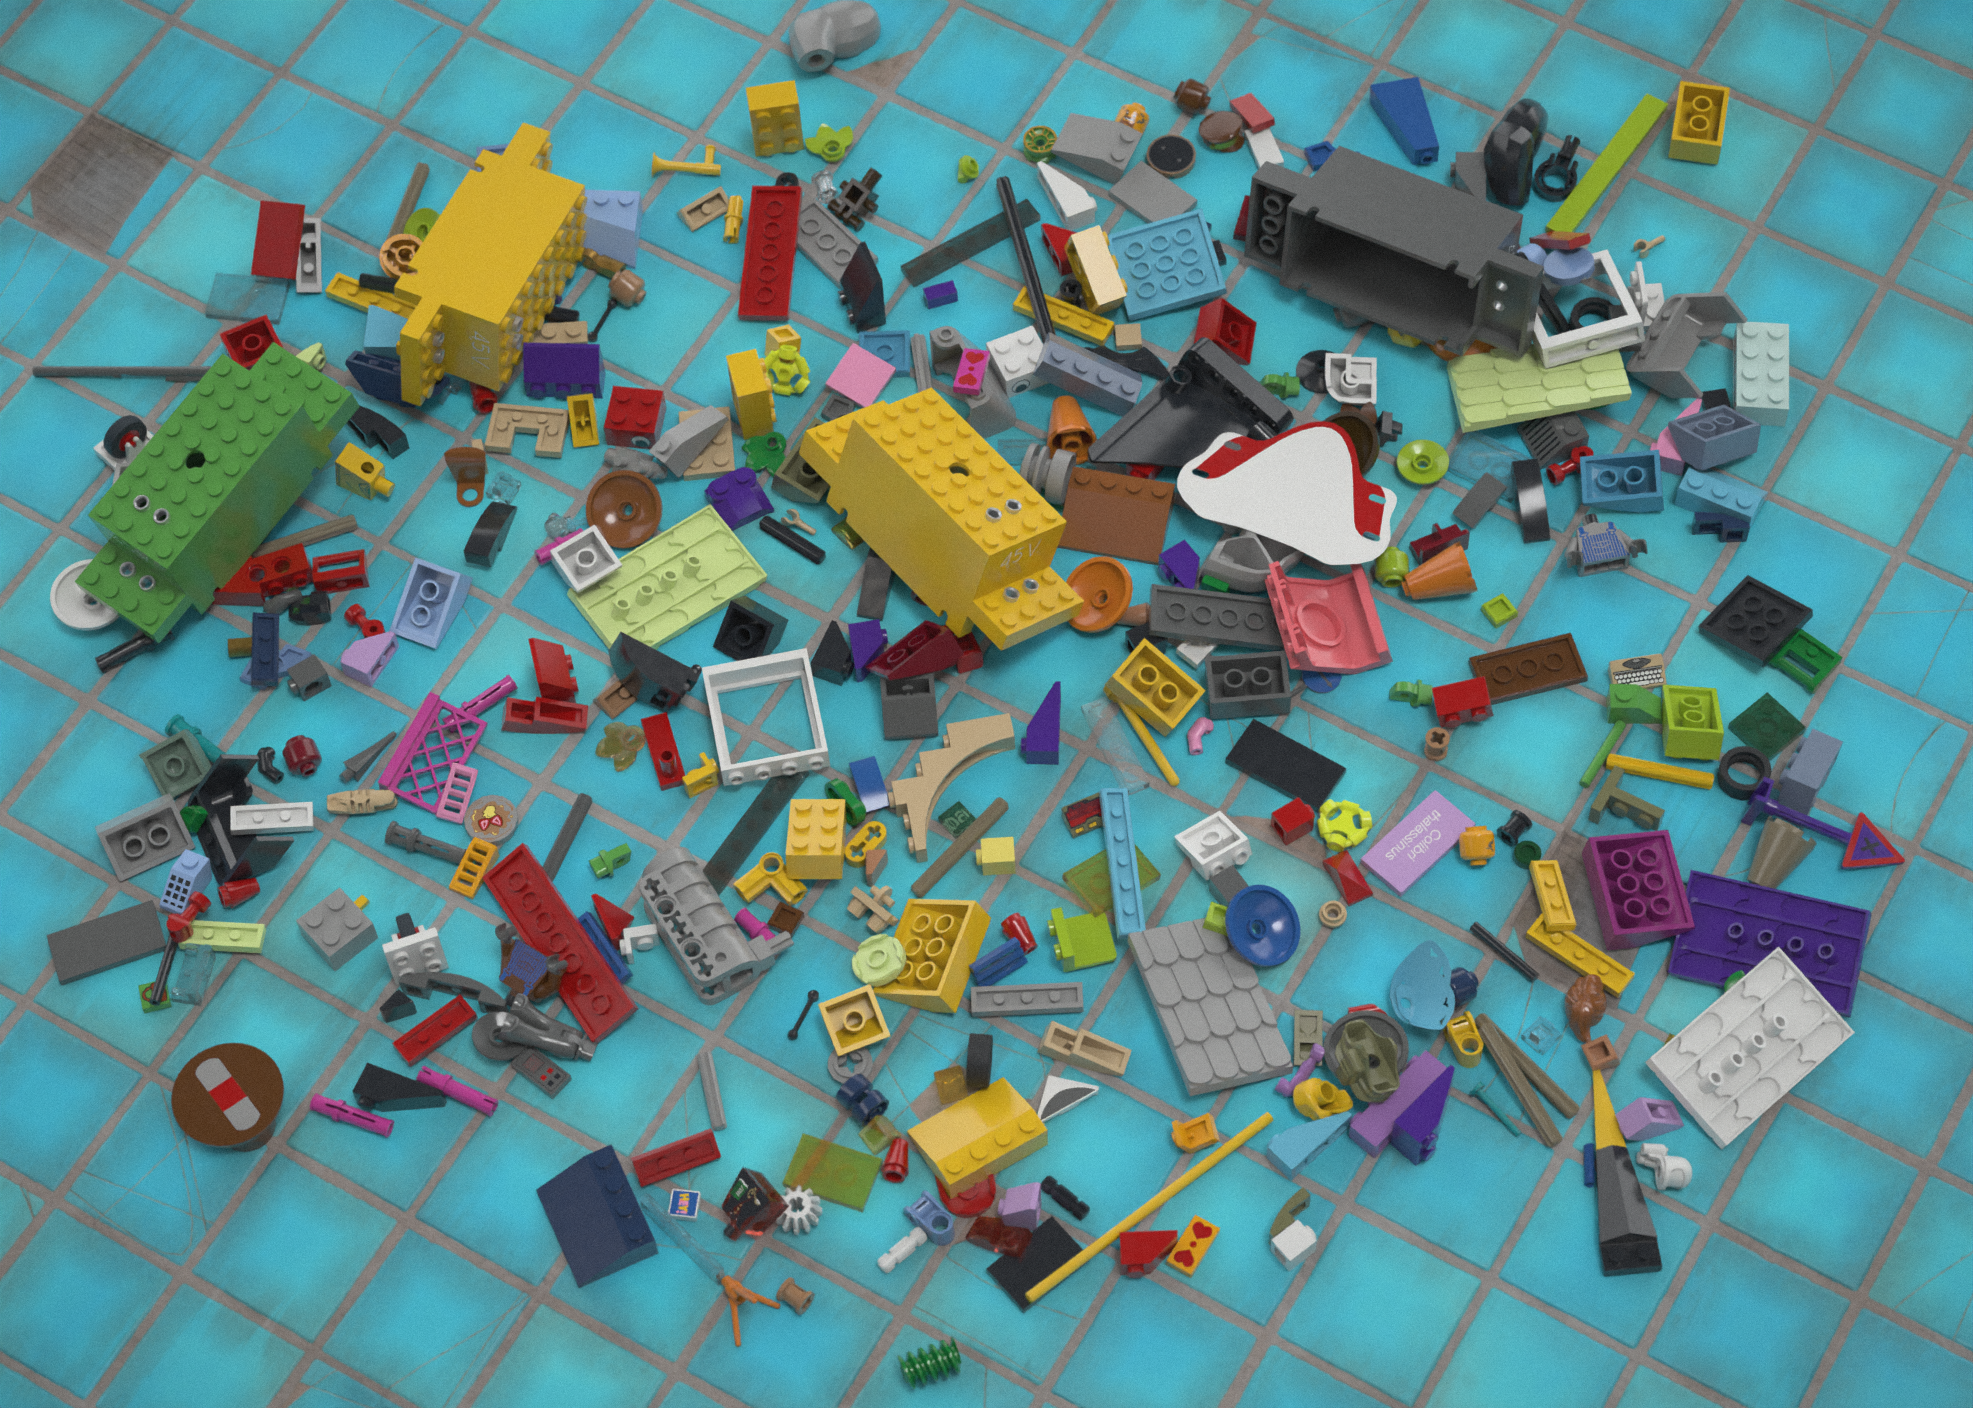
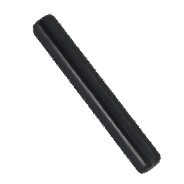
M1522 251L1514 254L1518 257L1528 260L1527 256ZM1542 282L1538 305L1557 335L1569 332V323Z

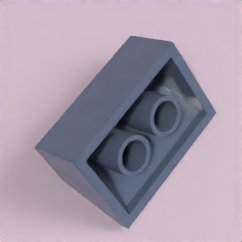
M1721 405L1669 421L1668 428L1682 460L1691 464L1697 470H1707L1710 467L1726 464L1729 461L1756 453L1761 424L1726 405Z

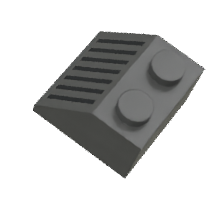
M1575 411L1526 420L1517 427V432L1532 458H1538L1540 470L1551 464H1558L1569 460L1571 452L1575 447H1588L1589 434Z

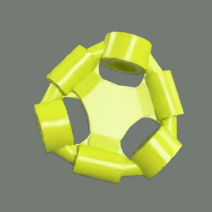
M781 345L778 350L771 351L764 359L767 370L766 376L770 379L774 393L790 396L791 393L801 394L810 383L808 378L810 369L805 357L799 355L796 347ZM779 357L786 360L795 359L794 363H785L780 361ZM770 369H773L775 371L776 376L778 378L777 383H775L774 376ZM796 374L802 375L794 387L790 385L791 378Z
M1332 799L1326 801L1319 809L1320 818L1317 820L1320 837L1325 838L1327 847L1335 852H1343L1349 846L1356 847L1368 837L1367 832L1369 829H1372L1370 811H1364L1359 808V804L1346 800L1342 802H1334ZM1338 809L1341 810V814L1337 818L1328 820L1337 813ZM1353 816H1359L1361 829H1357L1354 826Z

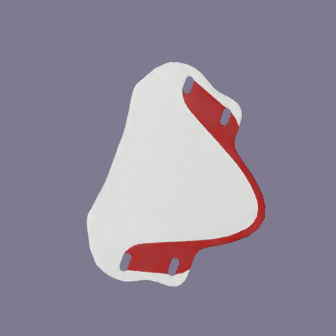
M1318 421L1306 423L1264 441H1256L1234 432L1222 433L1203 454L1189 461L1182 468L1177 479V488L1182 499L1200 517L1237 526L1284 543L1325 564L1348 565L1372 561L1385 551L1391 539L1390 518L1397 503L1395 493L1390 489L1368 482L1362 477L1351 437L1342 427L1332 422ZM1227 441L1240 445L1241 449L1238 451L1230 449L1224 443ZM1192 470H1202L1207 472L1209 476L1207 478L1199 477L1192 474ZM1374 494L1386 499V503L1380 504L1369 499V496ZM1369 532L1378 535L1380 540L1377 542L1363 537V533Z

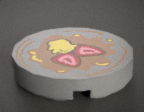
M488 795L472 802L466 810L464 823L466 832L471 840L477 837L497 846L512 838L516 827L518 828L519 819L517 810L510 800L503 796Z

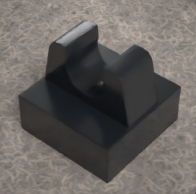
M1382 411L1375 424L1379 433L1380 447H1383L1387 441L1396 442L1398 434L1402 435L1403 424L1392 420L1393 413Z

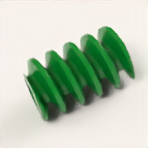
M953 1337L950 1338V1346L944 1340H941L939 1342V1350L933 1344H929L928 1354L922 1347L918 1348L917 1358L911 1351L906 1352V1362L900 1355H897L903 1378L912 1389H916V1379H919L923 1385H927L928 1375L935 1382L938 1381L939 1371L946 1378L949 1377V1368L951 1367L959 1374L960 1365L962 1364Z

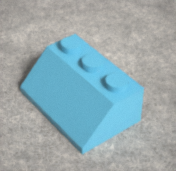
M1691 466L1678 487L1675 505L1691 512H1711L1732 516L1748 522L1751 529L1768 492L1710 468L1707 470H1697Z

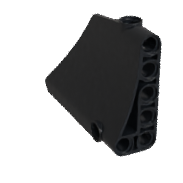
M1202 337L1183 354L1178 365L1171 368L1167 377L1088 448L1087 454L1090 462L1096 464H1141L1183 468L1189 461L1203 454L1222 433L1234 432L1256 441H1264L1279 435L1293 422L1294 418L1292 412L1214 342ZM1227 441L1224 443L1230 449L1237 451L1241 449L1240 445Z

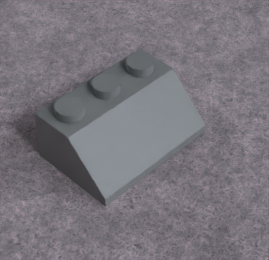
M170 793L95 826L96 832L120 882L182 854L185 849L191 850L195 848Z

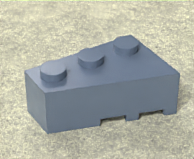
M1812 729L1808 738L1802 737L1796 750L1799 754L1793 753L1788 764L1790 770L1785 768L1780 777L1779 784L1783 786L1777 800L1779 804L1808 815L1810 808H1813L1816 802L1818 792L1821 787L1823 788L1836 762L1843 741L1815 729Z

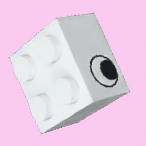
M1033 326L986 343V351H990L989 364L1008 398L1049 383L1033 375L1043 348V344Z

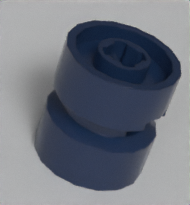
M861 1073L848 1079L836 1094V1100L847 1111L852 1110V1116L863 1127H868L875 1123L889 1106V1100L879 1090H873V1084Z

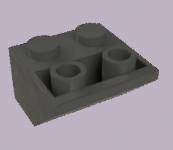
M934 673L919 674L894 680L881 677L885 740L939 736Z

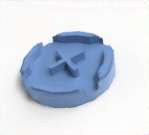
M1581 247L1572 250H1555L1543 262L1545 277L1550 278L1552 283L1562 286L1581 283V279L1586 277L1587 280L1595 270L1593 255L1590 251Z

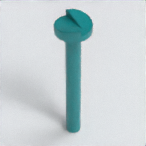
M1480 1081L1469 1094L1472 1097L1478 1095L1510 1131L1518 1137L1522 1132L1482 1090L1485 1085Z

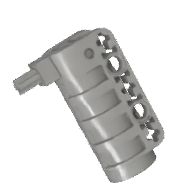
M677 847L661 853L645 867L642 873L640 891L645 900V914L651 924H656L660 939L702 1004H717L743 990L760 975L761 971L775 965L774 955L794 945L791 935L787 931L768 941H765L763 936L760 935L748 942L689 849L685 847ZM660 906H661L662 914L658 911V909H659ZM704 987L714 990V994L705 993Z

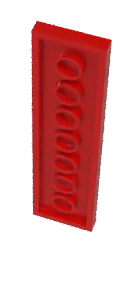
M521 843L482 877L526 944L548 957L559 954V961H567L568 967L562 976L558 992L592 1042L599 1043L639 1009L528 845Z

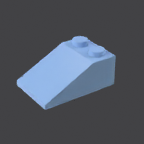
M415 558L389 632L391 631L396 635L437 649L463 606L473 578Z

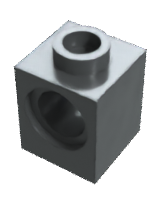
M315 654L287 669L290 677L287 684L294 695L299 693L303 701L332 686L328 673Z

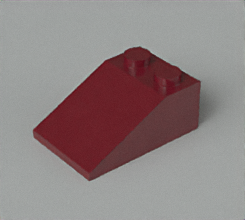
M925 620L870 662L865 668L868 672L880 677L894 680L950 668L958 662V658L964 652L949 628Z

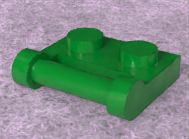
M1800 629L1769 664L1775 668H1781L1807 686L1806 690L1814 694L1841 663L1843 657L1803 629ZM1790 655L1816 673V675L1812 678L1785 659V657Z

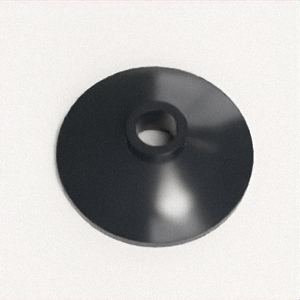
M1315 350L1305 354L1298 361L1296 377H1299L1300 384L1305 389L1319 394L1329 393L1325 382V368H1320L1319 366L1325 367L1326 353L1334 352Z

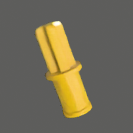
M739 195L730 196L727 214L724 216L725 231L723 240L727 242L729 237L728 243L730 244L738 243L740 225L744 221L742 217L743 199Z

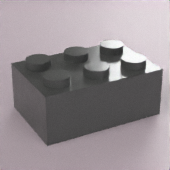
M1285 651L1205 657V681L1210 719L1290 713L1291 692Z

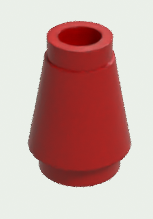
M470 381L469 386L474 408L481 413L493 411L494 403H497V395L492 389Z
M254 877L224 882L223 886L217 888V892L224 908H234L255 896V894L260 893V887Z
M1019 912L1010 915L1001 923L1002 933L1009 940L1014 937L1018 939L1024 955L1031 953L1038 947L1025 916L1021 917Z
M904 1139L892 1140V1144L881 1166L883 1178L892 1183L903 1182L909 1174V1144Z

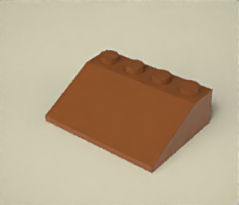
M1073 466L1062 515L1067 523L1057 548L1159 565V554L1164 549L1175 503V484Z

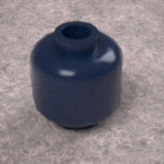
M1456 967L1451 970L1450 987L1455 995L1454 1008L1472 1001L1476 998L1478 992L1477 986L1479 982L1476 975L1463 967Z

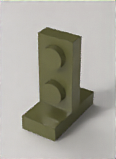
M1614 766L1590 808L1588 820L1598 825L1607 808H1609L1616 815L1630 818L1643 828H1651L1658 831L1662 824L1665 810L1619 789L1625 770Z

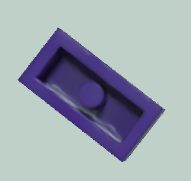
M953 280L923 288V297L929 310L957 302L958 292Z

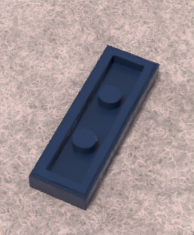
M253 612L251 685L278 686L279 614Z

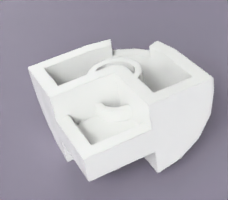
M1326 353L1325 382L1330 395L1336 401L1343 404L1364 406L1367 402H1371L1376 406L1377 358L1351 357V354Z

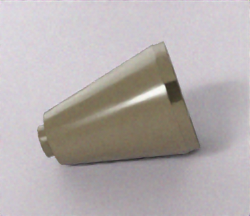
M1769 816L1765 821L1747 881L1751 884L1776 889L1814 850L1817 843L1811 837L1809 841L1803 839L1804 832L1779 818L1773 821L1772 816Z

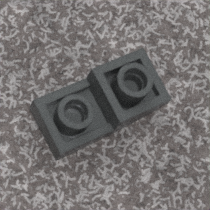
M1486 472L1452 513L1475 529L1488 510L1495 506L1508 487Z

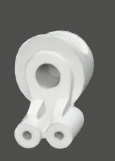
M1642 1143L1641 1152L1637 1153L1636 1161L1638 1164L1654 1168L1658 1190H1665L1666 1187L1683 1189L1688 1186L1692 1179V1166L1688 1160L1678 1156H1667L1669 1149L1663 1144Z

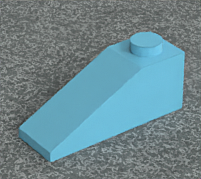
M1349 1111L1288 1128L1281 1135L1279 1133L1274 1135L1267 1144V1159L1292 1181L1350 1128L1349 1122L1352 1119V1114Z

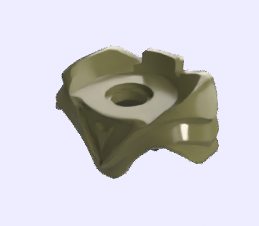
M1362 1019L1348 1022L1335 1049V1056L1339 1063L1336 1074L1342 1085H1350L1353 1093L1359 1100L1365 1102L1386 1101L1400 1087L1397 1069V1044L1394 1043L1392 1038L1377 1034ZM1369 1056L1378 1060L1379 1067L1369 1068Z

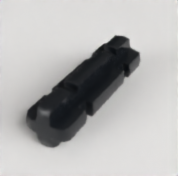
M1050 1175L1047 1176L1041 1183V1190L1048 1195L1052 1194V1198L1066 1210H1072V1215L1077 1219L1083 1220L1089 1214L1090 1207L1083 1201L1079 1202L1078 1197L1062 1184L1058 1185V1181Z

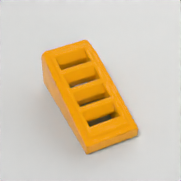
M474 837L454 874L449 889L474 899L484 882L482 877L493 868L500 856L498 848L491 843ZM475 860L481 863L482 865L480 867L476 864H473L472 862ZM467 870L472 871V872L476 873L477 876L475 877V876L470 875V874H468V873H466V872H467ZM462 879H464L473 884L471 887H469L460 882Z

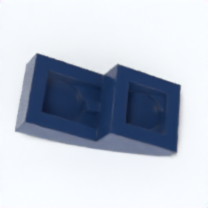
M1694 512L1691 526L1693 535L1719 534L1720 543L1746 542L1750 529L1748 522L1732 516L1711 512Z

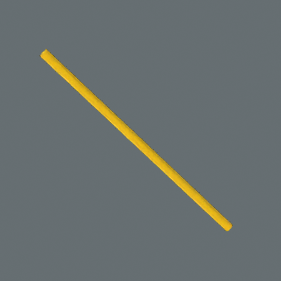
M1268 1112L1263 1114L1025 1293L1027 1300L1030 1303L1036 1301L1118 1239L1120 1232L1130 1230L1272 1123L1274 1119Z

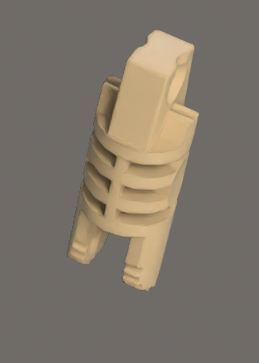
M350 790L327 795V810L333 814L376 813L377 811L394 809L399 803L395 793L391 790Z

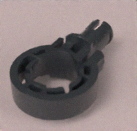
M1567 135L1556 159L1555 153H1551L1549 159L1541 163L1536 169L1534 177L1535 190L1540 197L1547 201L1560 202L1566 200L1577 185L1576 169L1578 162L1574 160L1572 164V160L1581 141L1576 136L1573 142H1571L1572 135ZM1549 174L1561 175L1567 180L1564 186L1565 191H1563V187L1554 188L1548 186L1544 178ZM1539 176H1542V177H1541L1542 186H1541V184H1540V182H1539Z

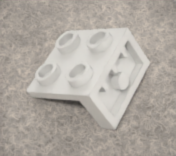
M1640 261L1636 262L1634 271L1630 272L1631 286H1628L1627 290L1643 321L1644 332H1647L1665 301L1661 283L1645 284L1642 262Z

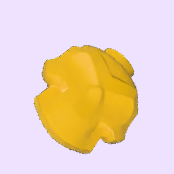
M1310 1078L1298 1083L1294 1088L1293 1101L1295 1107L1301 1114L1310 1117L1314 1121L1348 1111L1353 1106V1101L1345 1089L1339 1090L1334 1084L1322 1081L1319 1078Z

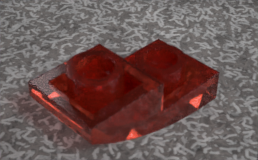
M978 1216L965 1238L968 1242L984 1249L1004 1255L1021 1257L1033 1235L1029 1228L1005 1226L1001 1218Z

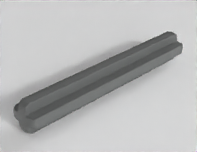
M584 793L578 795L542 866L552 882L592 804V797Z

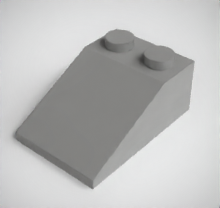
M1070 113L1051 149V153L1115 185L1120 180L1142 133L1121 122Z

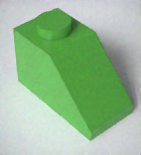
M1609 684L1606 699L1608 724H1615L1617 720H1621L1625 724H1662L1660 697L1637 684Z

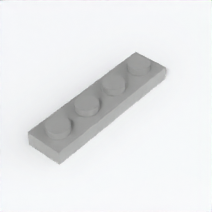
M1082 982L971 987L972 1017L1084 1012Z

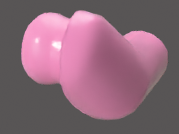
M1206 717L1196 719L1187 732L1191 755L1203 753L1201 737L1204 733L1209 734L1214 728L1213 721Z

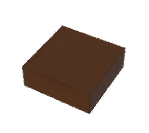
M779 902L767 924L769 929L780 934L784 931L789 932L792 938L805 915L803 911Z

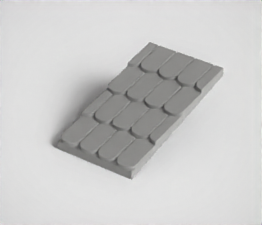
M1205 918L1128 934V944L1189 1096L1292 1074L1293 1064L1291 1056L1277 1028L1276 1019L1258 983L1259 980L1250 962L1240 956L1234 949L1228 936L1203 928Z

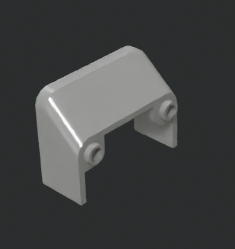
M1727 292L1675 294L1669 297L1662 305L1644 335L1645 341L1641 342V351L1633 353L1627 364V370L1635 379L1669 398H1701L1703 393L1684 371L1701 340L1715 339L1720 336L1726 324L1746 323L1748 319Z

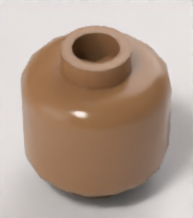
M630 270L617 271L608 285L610 296L625 307H631L634 303L639 305L647 294L644 291L645 281Z

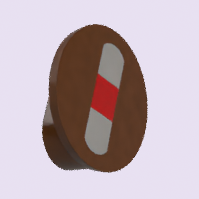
M224 1043L212 1046L195 1055L178 1074L171 1095L174 1117L186 1134L203 1145L215 1148H232L241 1152L257 1150L264 1146L274 1134L276 1118L279 1115L284 1098L283 1078L275 1061L264 1051L254 1046L242 1043Z

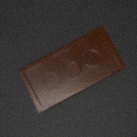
M1571 633L1469 657V665L1474 678L1485 676L1491 705L1587 682L1588 680L1587 672Z

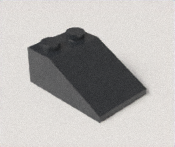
M864 241L859 244L840 279L841 291L837 292L841 306L846 305L847 307L846 316L849 324H854L858 333L886 324L882 278Z

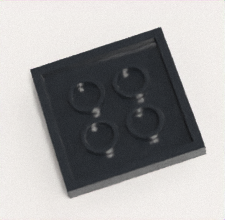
M1747 575L1698 626L1699 633L1764 668L1813 617V609Z

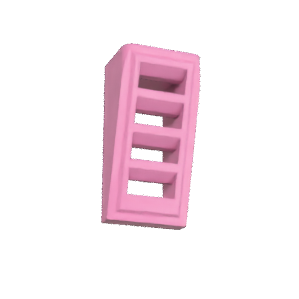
M452 763L437 810V818L462 825L477 778V769ZM454 775H459L470 780L468 782L454 777ZM451 785L460 786L467 790L466 792L451 788ZM451 795L464 800L463 803L447 799V797ZM447 805L460 809V813L445 810L444 807Z

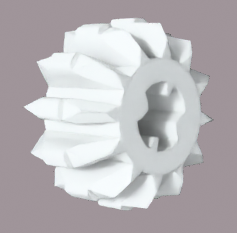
M798 1185L796 1191L792 1192L787 1187L785 1189L786 1196L778 1195L777 1202L779 1204L773 1206V1211L777 1214L775 1217L776 1223L778 1225L783 1224L782 1227L785 1232L793 1228L796 1236L799 1234L800 1229H804L805 1232L809 1233V1224L818 1226L819 1219L817 1217L822 1215V1207L819 1206L821 1203L820 1198L813 1196V1191L810 1188L802 1192V1187Z

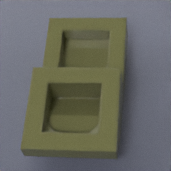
M1294 1011V1065L1301 1066L1304 1061L1309 1059L1313 1044L1317 1043L1323 1047V1011ZM1322 1060L1320 1063L1316 1062L1315 1066H1322Z
M1304 1187L1286 1202L1276 1216L1269 1233L1270 1246L1271 1240L1296 1221L1294 1218L1310 1206L1311 1195Z

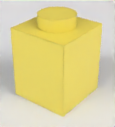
M1013 837L981 839V849H976L977 866L982 865L983 876L1016 874Z

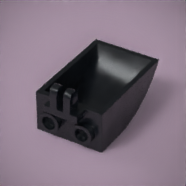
M623 632L619 633L608 651L611 665L624 687L637 699L662 712H668L672 706H678L686 692H690L695 686L702 671L701 666L698 664L690 668Z

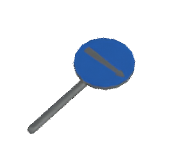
M1302 670L1304 684L1291 692V698L1306 688L1316 693L1331 692L1339 686L1342 678L1341 673Z

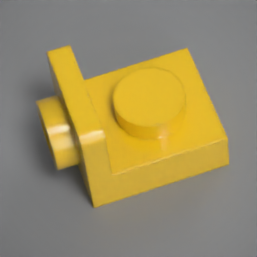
M704 752L699 754L702 767L693 769L682 777L684 789L689 798L718 785L716 774L719 773V768L714 759H708Z

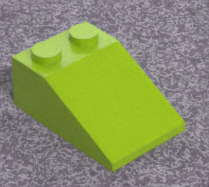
M1663 684L1662 741L1665 756L1677 759L1684 757L1698 758L1704 761L1710 759L1719 760L1724 730L1717 689Z

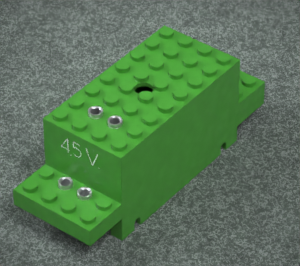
M274 342L250 371L222 353L88 514L108 542L74 582L83 592L160 643L189 606L201 615L215 600L213 591L217 587L222 589L236 574L314 479L311 475L312 470L315 467L321 470L333 456L328 445L360 407L350 391ZM128 569H133L130 574H125ZM152 582L150 587L145 588L146 583Z

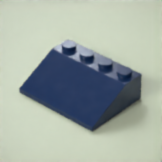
M612 1144L585 1155L536 1189L579 1288L658 1254L653 1234Z

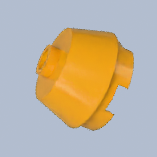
M397 234L388 238L382 245L379 254L380 264L384 272L389 277L399 279L403 273L416 275L417 272L408 269V264L423 242L411 234Z

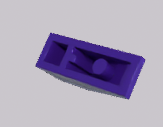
M1055 681L1027 726L1026 738H1021V754H1026L1027 764L1059 765L1061 681Z

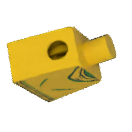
M349 442L335 460L336 485L368 500H372L377 492L386 497H389L393 492L395 483L385 478V466Z

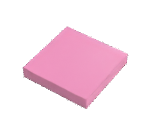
M852 343L825 384L829 389L855 402L861 408H865L876 402L895 374L896 368Z

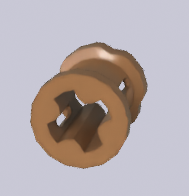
M1435 727L1427 732L1424 754L1429 760L1438 762L1446 758L1450 736L1445 729Z
M789 1277L780 1286L776 1297L779 1301L784 1300L793 1306L795 1312L802 1315L810 1307L815 1294L812 1291H805L795 1284V1280L792 1277Z

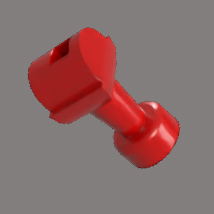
M1587 446L1575 447L1568 461L1560 466L1554 463L1546 467V474L1550 482L1556 486L1565 480V475L1577 471L1581 474L1580 457L1594 456L1593 450Z
M354 604L346 610L344 619L350 625H358L362 630L364 638L386 633L380 620H369L365 617L366 611L360 604Z
M194 891L188 898L189 906L181 915L174 913L168 916L166 926L174 942L182 943L189 937H192L193 927L191 923L199 912L204 913L211 906L210 900L198 891Z

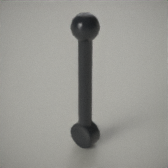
M615 299L608 300V307L594 331L588 333L589 342L594 343L598 340L597 334L611 310L617 306Z
M811 990L808 993V1002L794 1028L788 1031L787 1036L790 1040L798 1038V1030L813 1002L819 1000L818 991Z

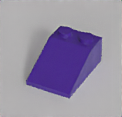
M1451 1064L1394 1121L1391 1145L1415 1166L1422 1160L1428 1161L1437 1150L1435 1146L1439 1138L1454 1078L1455 1067Z

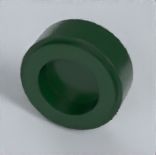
M1522 841L1516 845L1513 859L1520 868L1529 869L1531 861L1541 860L1542 852L1535 842Z

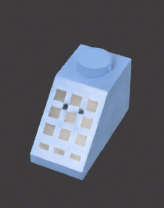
M185 849L170 870L159 904L160 908L180 915L189 906L188 898L194 891L202 893L212 880L209 858Z

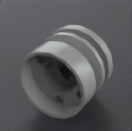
M1031 443L1023 458L1019 474L1039 494L1045 489V500L1047 502L1063 506L1073 466L1076 467V453L1058 449L1053 458L1050 459L1049 446H1044L1040 451L1039 444Z

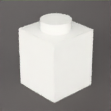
M1297 1220L1271 1240L1270 1251L1288 1271H1291L1316 1252L1317 1237L1308 1225L1303 1226Z

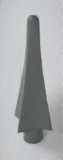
M391 732L371 747L344 761L346 769L339 775L340 779L344 783H347L351 778L359 782L378 755L396 737V732Z

